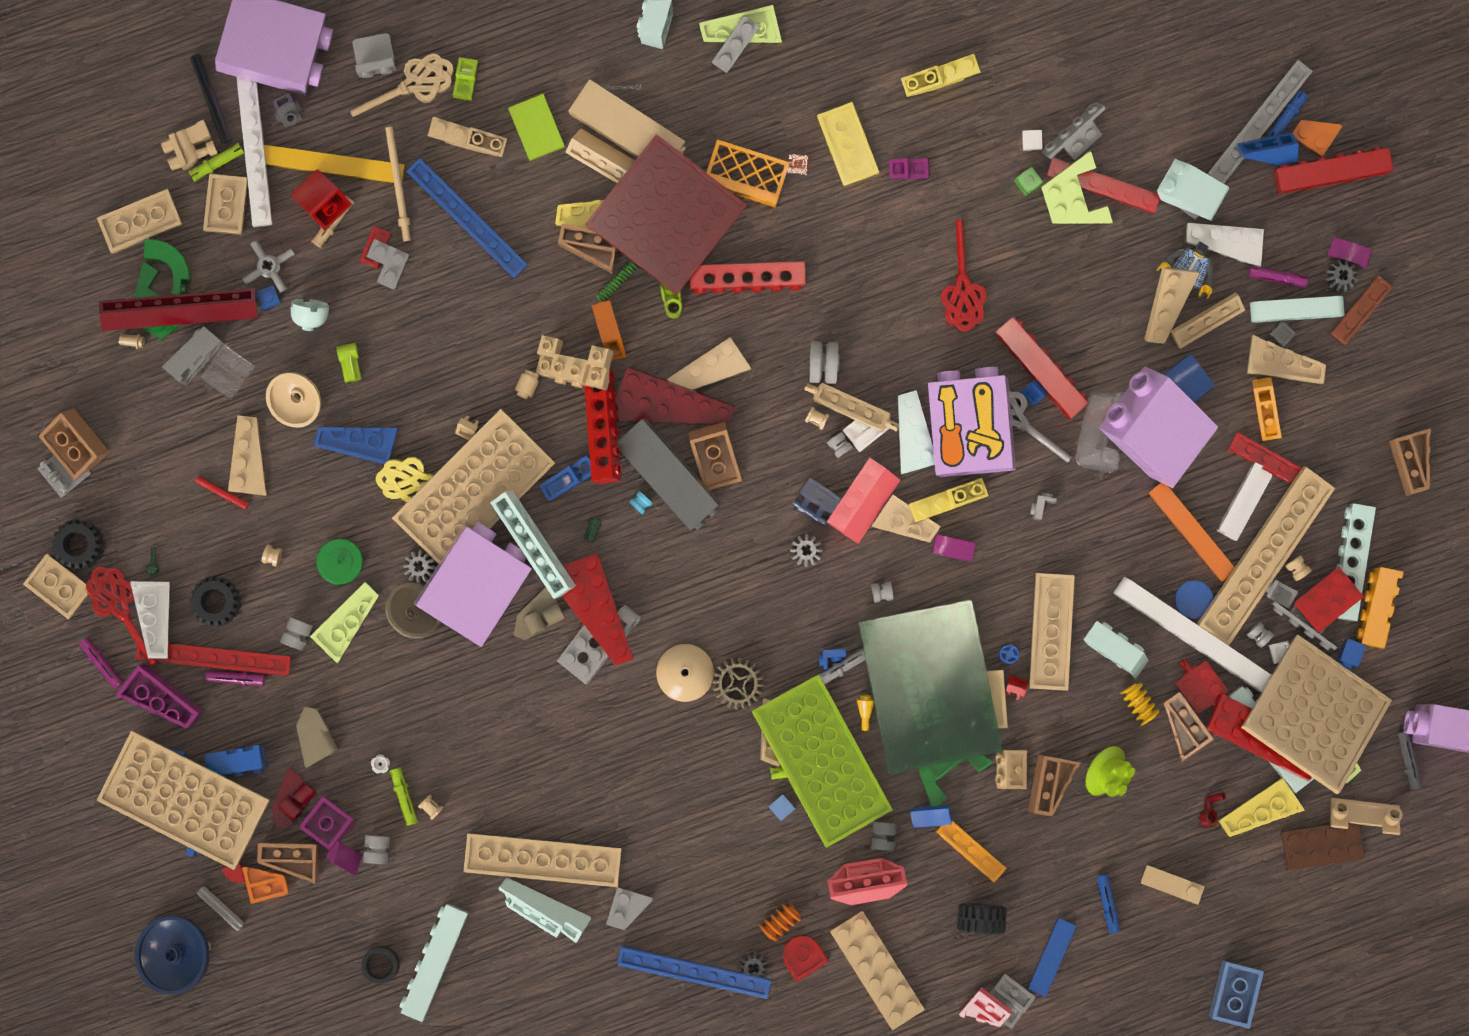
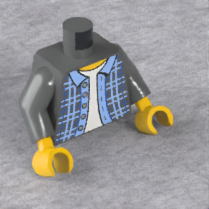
M1200 241L1194 250L1187 247L1172 252L1156 269L1158 271L1162 267L1196 270L1200 274L1193 288L1200 290L1199 296H1201L1202 292L1207 293V299H1209L1212 293L1211 287L1214 280L1213 266L1210 264L1211 260L1204 257L1209 246Z

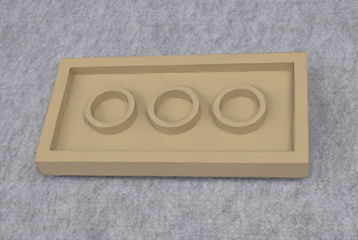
M168 189L97 217L112 254L183 225Z

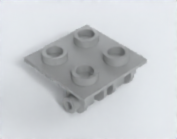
M54 455L48 460H43L40 463L41 466L37 468L61 498L91 474L88 471L74 480Z

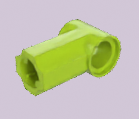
M356 343L336 346L345 382L361 380L358 363L359 353Z

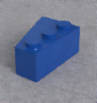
M265 745L204 754L206 768L224 777L226 774H233V777L243 776L244 771L252 770V774L264 772L263 768L268 767Z

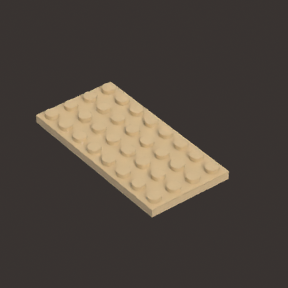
M500 409L392 519L439 564L463 526L472 530L476 522H479L490 529L500 519L490 502L504 492L511 490L520 499L555 462Z
M131 731L96 801L236 870L270 799L135 731Z

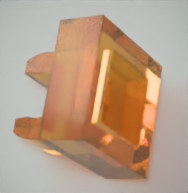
M789 154L788 162L790 164L787 173L807 175L808 155Z

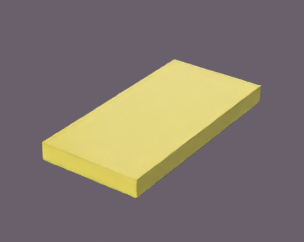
M853 102L817 115L843 186L879 174Z

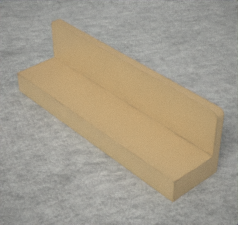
M580 129L573 136L565 152L616 183L619 182L635 161L583 129Z

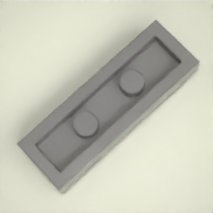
M743 15L711 63L725 73H728L760 26Z

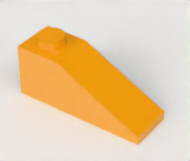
M1271 377L1252 380L1262 441L1282 438Z

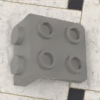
M384 33L353 40L352 44L357 64L355 67L359 78H370L375 74H389L397 70L389 34Z

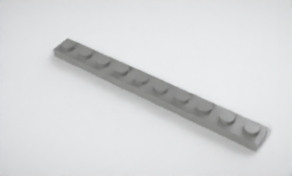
M1299 60L1295 62L1208 172L1209 176L1223 184L1227 181L1244 159L1237 147V143L1260 139L1313 72ZM1181 209L1194 220L1197 219L1198 215Z

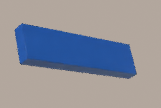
M1060 918L1057 919L1027 988L1028 990L1046 997L1076 925Z

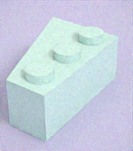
M1096 621L1084 638L1085 643L1105 658L1116 663L1119 668L1125 669L1136 679L1149 661L1143 652L1144 649L1136 643L1132 645L1127 642L1128 638L1119 632L1118 635L1112 631L1113 628L1107 623L1103 622L1101 624Z

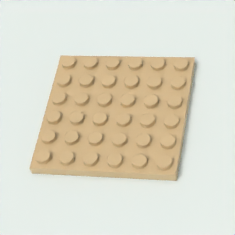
M1297 634L1288 646L1241 728L1338 794L1341 792L1392 700Z

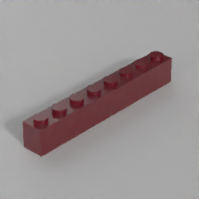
M255 288L99 301L102 331L257 318Z

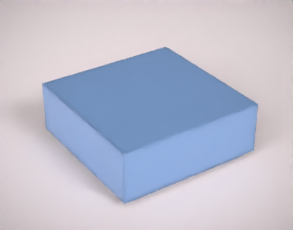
M783 794L768 806L780 821L795 810L794 806Z

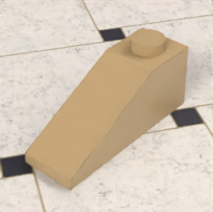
M1146 865L1140 882L1197 905L1205 887Z

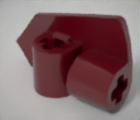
M292 769L287 770L272 805L275 828H289L304 811L306 804L317 793L313 787Z

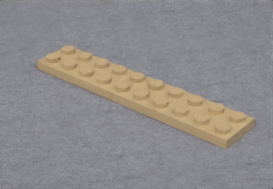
M1302 467L1197 622L1198 626L1226 645H1230L1266 592L1270 583H1272L1335 488L1309 468Z

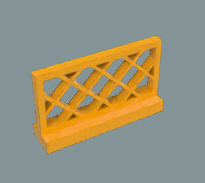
M717 140L706 173L734 195L776 208L790 162ZM719 146L727 147L730 154L721 159L718 154ZM740 152L745 153L749 160L738 164L734 155ZM732 157L737 166L727 171L722 161ZM758 158L764 159L767 166L757 170L753 161ZM720 163L725 172L720 175L712 174V167ZM751 163L755 172L745 176L741 167ZM775 164L784 165L783 172L775 176L771 166ZM768 168L773 178L763 182L759 172ZM739 169L743 178L737 181L732 180L728 173ZM757 175L761 184L755 187L750 186L747 179ZM775 180L778 186L776 193L769 192L765 184Z

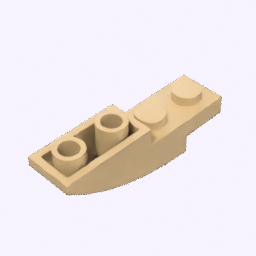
M436 117L432 118L427 135L454 146L502 157L507 138Z

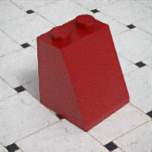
M318 169L311 173L290 195L324 231L352 205L343 193Z

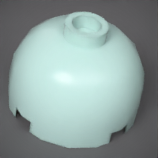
M303 299L291 301L292 320L297 325L302 326V330L313 331L314 328L320 327L326 322L329 313V306L326 302L310 299L309 302H303Z

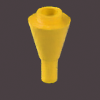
M863 694L856 700L860 717L862 718V730L868 731L869 718L872 714L875 699L872 698V695Z

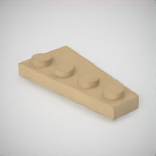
M1162 267L1144 340L1165 344L1200 274L1198 271Z
M730 337L669 377L667 381L695 390L749 371L751 367Z

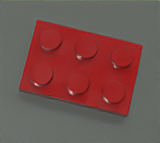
M1338 567L1293 604L1313 628L1320 633L1364 596L1342 569Z

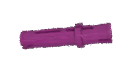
M1253 265L1250 266L1248 276L1249 278L1282 283L1284 286L1294 285L1303 288L1306 287L1308 276L1294 274L1291 271L1283 272Z
M89 637L79 643V646L89 656L88 660L90 662L93 661L114 689H117L124 683L104 658L103 652L96 648Z
M206 671V682L242 684L244 687H247V685H265V674H248L247 671H243V673Z

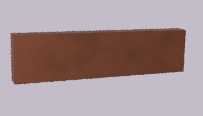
M1378 275L1329 335L1345 346L1393 287Z

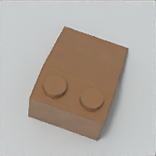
M725 422L688 432L702 482L709 490L742 481Z

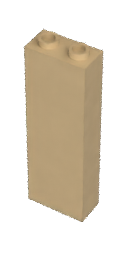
M590 79L569 109L571 116L636 158H638L656 134L681 154H684L686 150L683 139Z

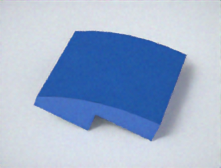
M1191 354L1185 356L1163 374L1169 377L1193 402L1215 386Z

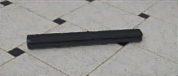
M195 54L190 57L219 138L223 144L229 143L232 139L201 56Z

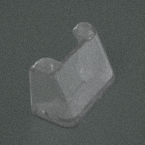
M1095 392L1089 396L1087 400L1089 404L1086 405L1076 454V461L1080 466L1113 473L1118 469L1119 454L1116 450L1106 447L1108 437L1099 429V426L1105 420L1108 409L1117 403L1125 392Z

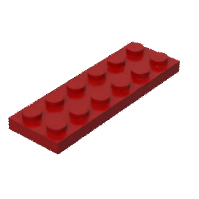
M1225 694L1220 695L1206 730L1306 781L1311 780L1312 777L1241 728L1252 708Z

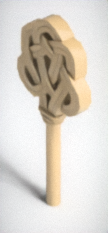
M434 53L427 55L422 60L411 59L405 64L404 68L407 79L402 81L398 88L353 108L350 112L354 117L396 96L410 95L412 93L415 94L419 101L430 103L436 98L438 93L445 92L451 87V78L454 73L453 65L448 60L442 59ZM433 72L436 74L434 77H429Z

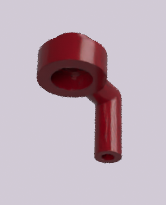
M1224 792L1205 797V809L1200 812L1199 821L1205 828H1212L1217 825L1218 816L1215 810L1212 809V803L1225 800L1226 794Z

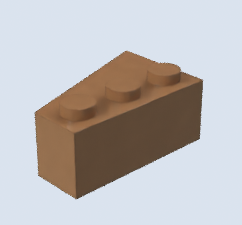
M561 224L558 241L560 247L613 274L617 252L615 247L590 228Z
M1431 428L1389 441L1406 496L1430 489L1429 453Z
M1180 690L1164 700L1182 761H1184L1214 740V737L1210 731L1206 730L1205 724Z
M1038 755L1028 812L1053 816L1064 796L1063 793L1072 781V776L1081 762Z
M260 842L258 843L257 863L312 883H318L320 843Z

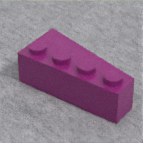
M146 664L138 665L115 695L184 728L194 726L204 713L203 709Z

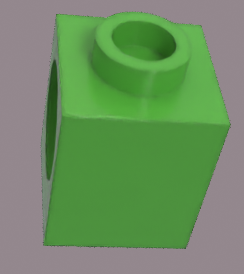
M1030 167L1016 177L1014 181L1025 197L1043 183L1033 167Z

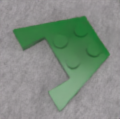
M145 262L142 264L134 298L160 296L150 289L159 271ZM181 324L144 327L143 329L164 340Z
M943 728L912 751L931 806H938L947 799L935 782L962 760L967 758L978 773L993 763L990 759Z

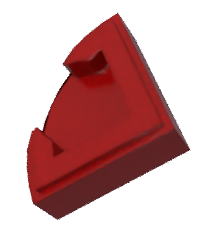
M238 864L236 870L229 867L222 868L223 874L230 881L245 883L242 864Z

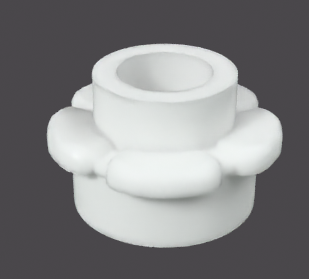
M377 755L376 758L371 760L372 770L375 773H385L388 771L390 761L384 755Z

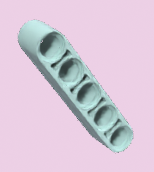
M1343 296L1250 303L1252 323L1345 316Z

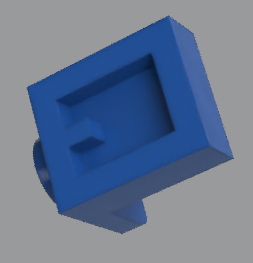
M846 649L822 650V654H819V666H823V670H827V658H831V662L842 661V657H846Z

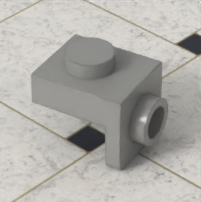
M1042 493L1041 496L1038 495L1036 502L1031 505L1030 514L1033 515L1032 519L1042 520L1045 502L1055 504L1057 499L1048 493Z
M1278 580L1270 583L1266 591L1269 599L1288 609H1291L1299 595L1298 591L1282 584Z

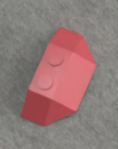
M884 858L844 864L835 872L832 878L830 877L827 880L831 899L849 905L889 899L907 886L904 867L898 866Z

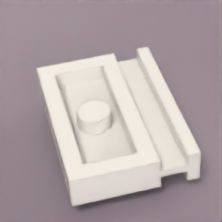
M855 420L842 431L857 450L861 452L890 428L886 427L883 432H880Z

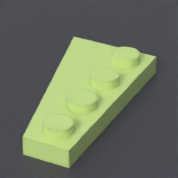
M773 5L699 23L703 42H725L743 15H745L760 26L749 43H782Z

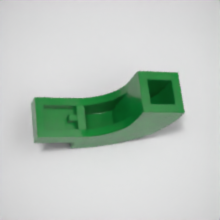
M145 239L144 259L168 264L173 272L172 295L187 294V285L184 282H192V274L185 257L168 243Z

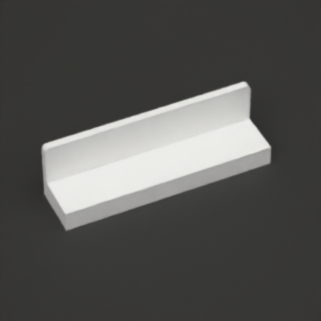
M1256 462L1251 465L1216 530L1234 541L1238 540L1272 478V474L1262 469V465Z

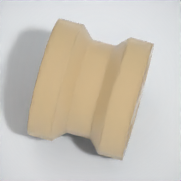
M267 544L263 552L262 563H271L272 566L277 567L281 560L283 549H274L271 545Z

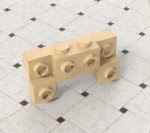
M541 336L537 351L540 358L536 374L555 379L554 382L566 385V382H570L572 386L582 388L584 385L607 390L609 369L613 356L612 350L592 346L588 360L560 355L563 341L553 337Z

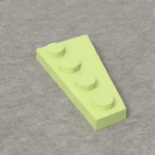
M364 582L310 637L338 663L379 595Z

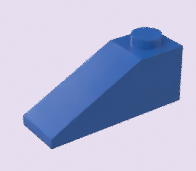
M1292 132L1237 143L1243 158L1276 165L1298 162L1299 143Z

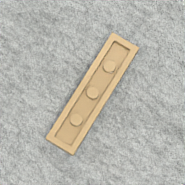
M1234 293L1170 332L1177 347L1181 349L1245 311L1239 295Z

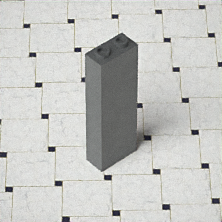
M647 418L639 421L617 441L621 453L690 531L694 528L699 530L706 523L704 520L708 516L712 518L720 511L718 509L721 505L720 501Z

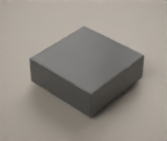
M1282 320L1269 336L1283 348L1295 336L1296 332Z

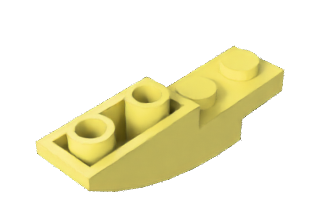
M971 54L944 65L934 66L903 77L901 80L906 95L909 97L963 81L964 78L981 72L975 54Z
M980 478L910 503L909 506L915 522L989 495L983 479Z

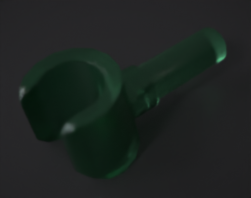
M151 548V564L146 566L147 574L150 576L159 572V567L156 563V548Z

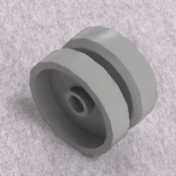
M811 341L809 383H819L822 371H825V382L827 384H836L840 358L838 342L829 341L826 344V353H823L822 342Z

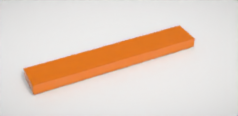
M1160 483L1148 494L1220 582H1223L1235 568L1167 485Z

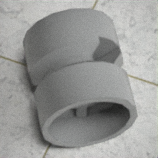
M290 617L286 625L288 630L283 633L280 643L303 651L307 643L305 638L310 635L313 626Z
M365 835L364 846L367 847V850L364 851L363 862L388 864L389 853L386 852V849L390 847V837Z

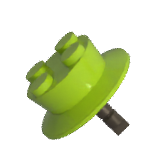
M1111 746L1101 751L1095 759L1088 755L1085 759V763L1090 766L1086 775V788L1089 793L1095 796L1106 793L1110 797L1122 796L1126 793L1127 785L1134 776L1135 769L1129 762L1125 761V754L1121 748Z

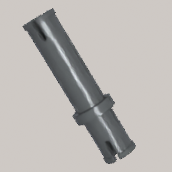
M1404 732L1397 733L1406 768L1404 772L1407 773L1410 790L1423 788L1418 772L1420 768L1416 764L1410 734Z

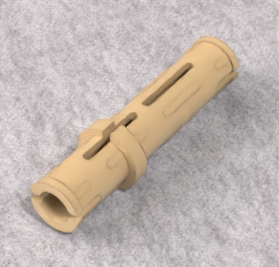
M345 196V197L352 203V205H353V204H354V201H352L350 198H348L347 196ZM350 207L325 231L321 228L311 242L317 247L322 248L328 237L334 234V229Z

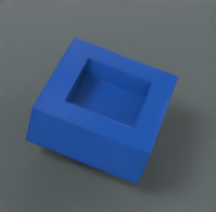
M274 285L256 291L262 310L281 304Z
M1036 379L1021 391L1032 406L1048 394Z

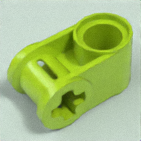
M660 283L662 300H664L667 316L672 319L679 318L682 314L681 292L676 296ZM671 305L679 307V310L675 313L670 312L668 309Z

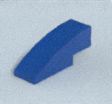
M586 455L539 485L549 502L591 477L590 455Z

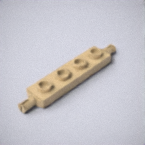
M809 383L805 386V391L814 394V401L880 432H883L886 427L896 432L899 429L900 424L891 421L890 413L824 383H821L818 387Z

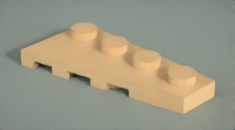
M1255 335L1251 336L1247 366L1248 374L1324 384L1326 364L1294 353L1289 349L1277 346Z
M237 415L229 492L267 496L257 417Z

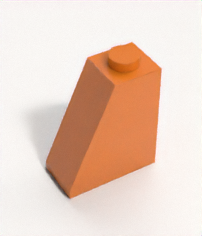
M610 300L592 305L603 347L613 351L611 361L627 357Z

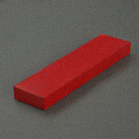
M1236 432L1228 447V450L1251 463L1256 462L1262 465V469L1289 484H1292L1302 467L1239 432Z

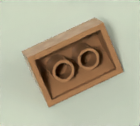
M74 408L61 412L39 435L40 439L74 480L99 464L110 452Z

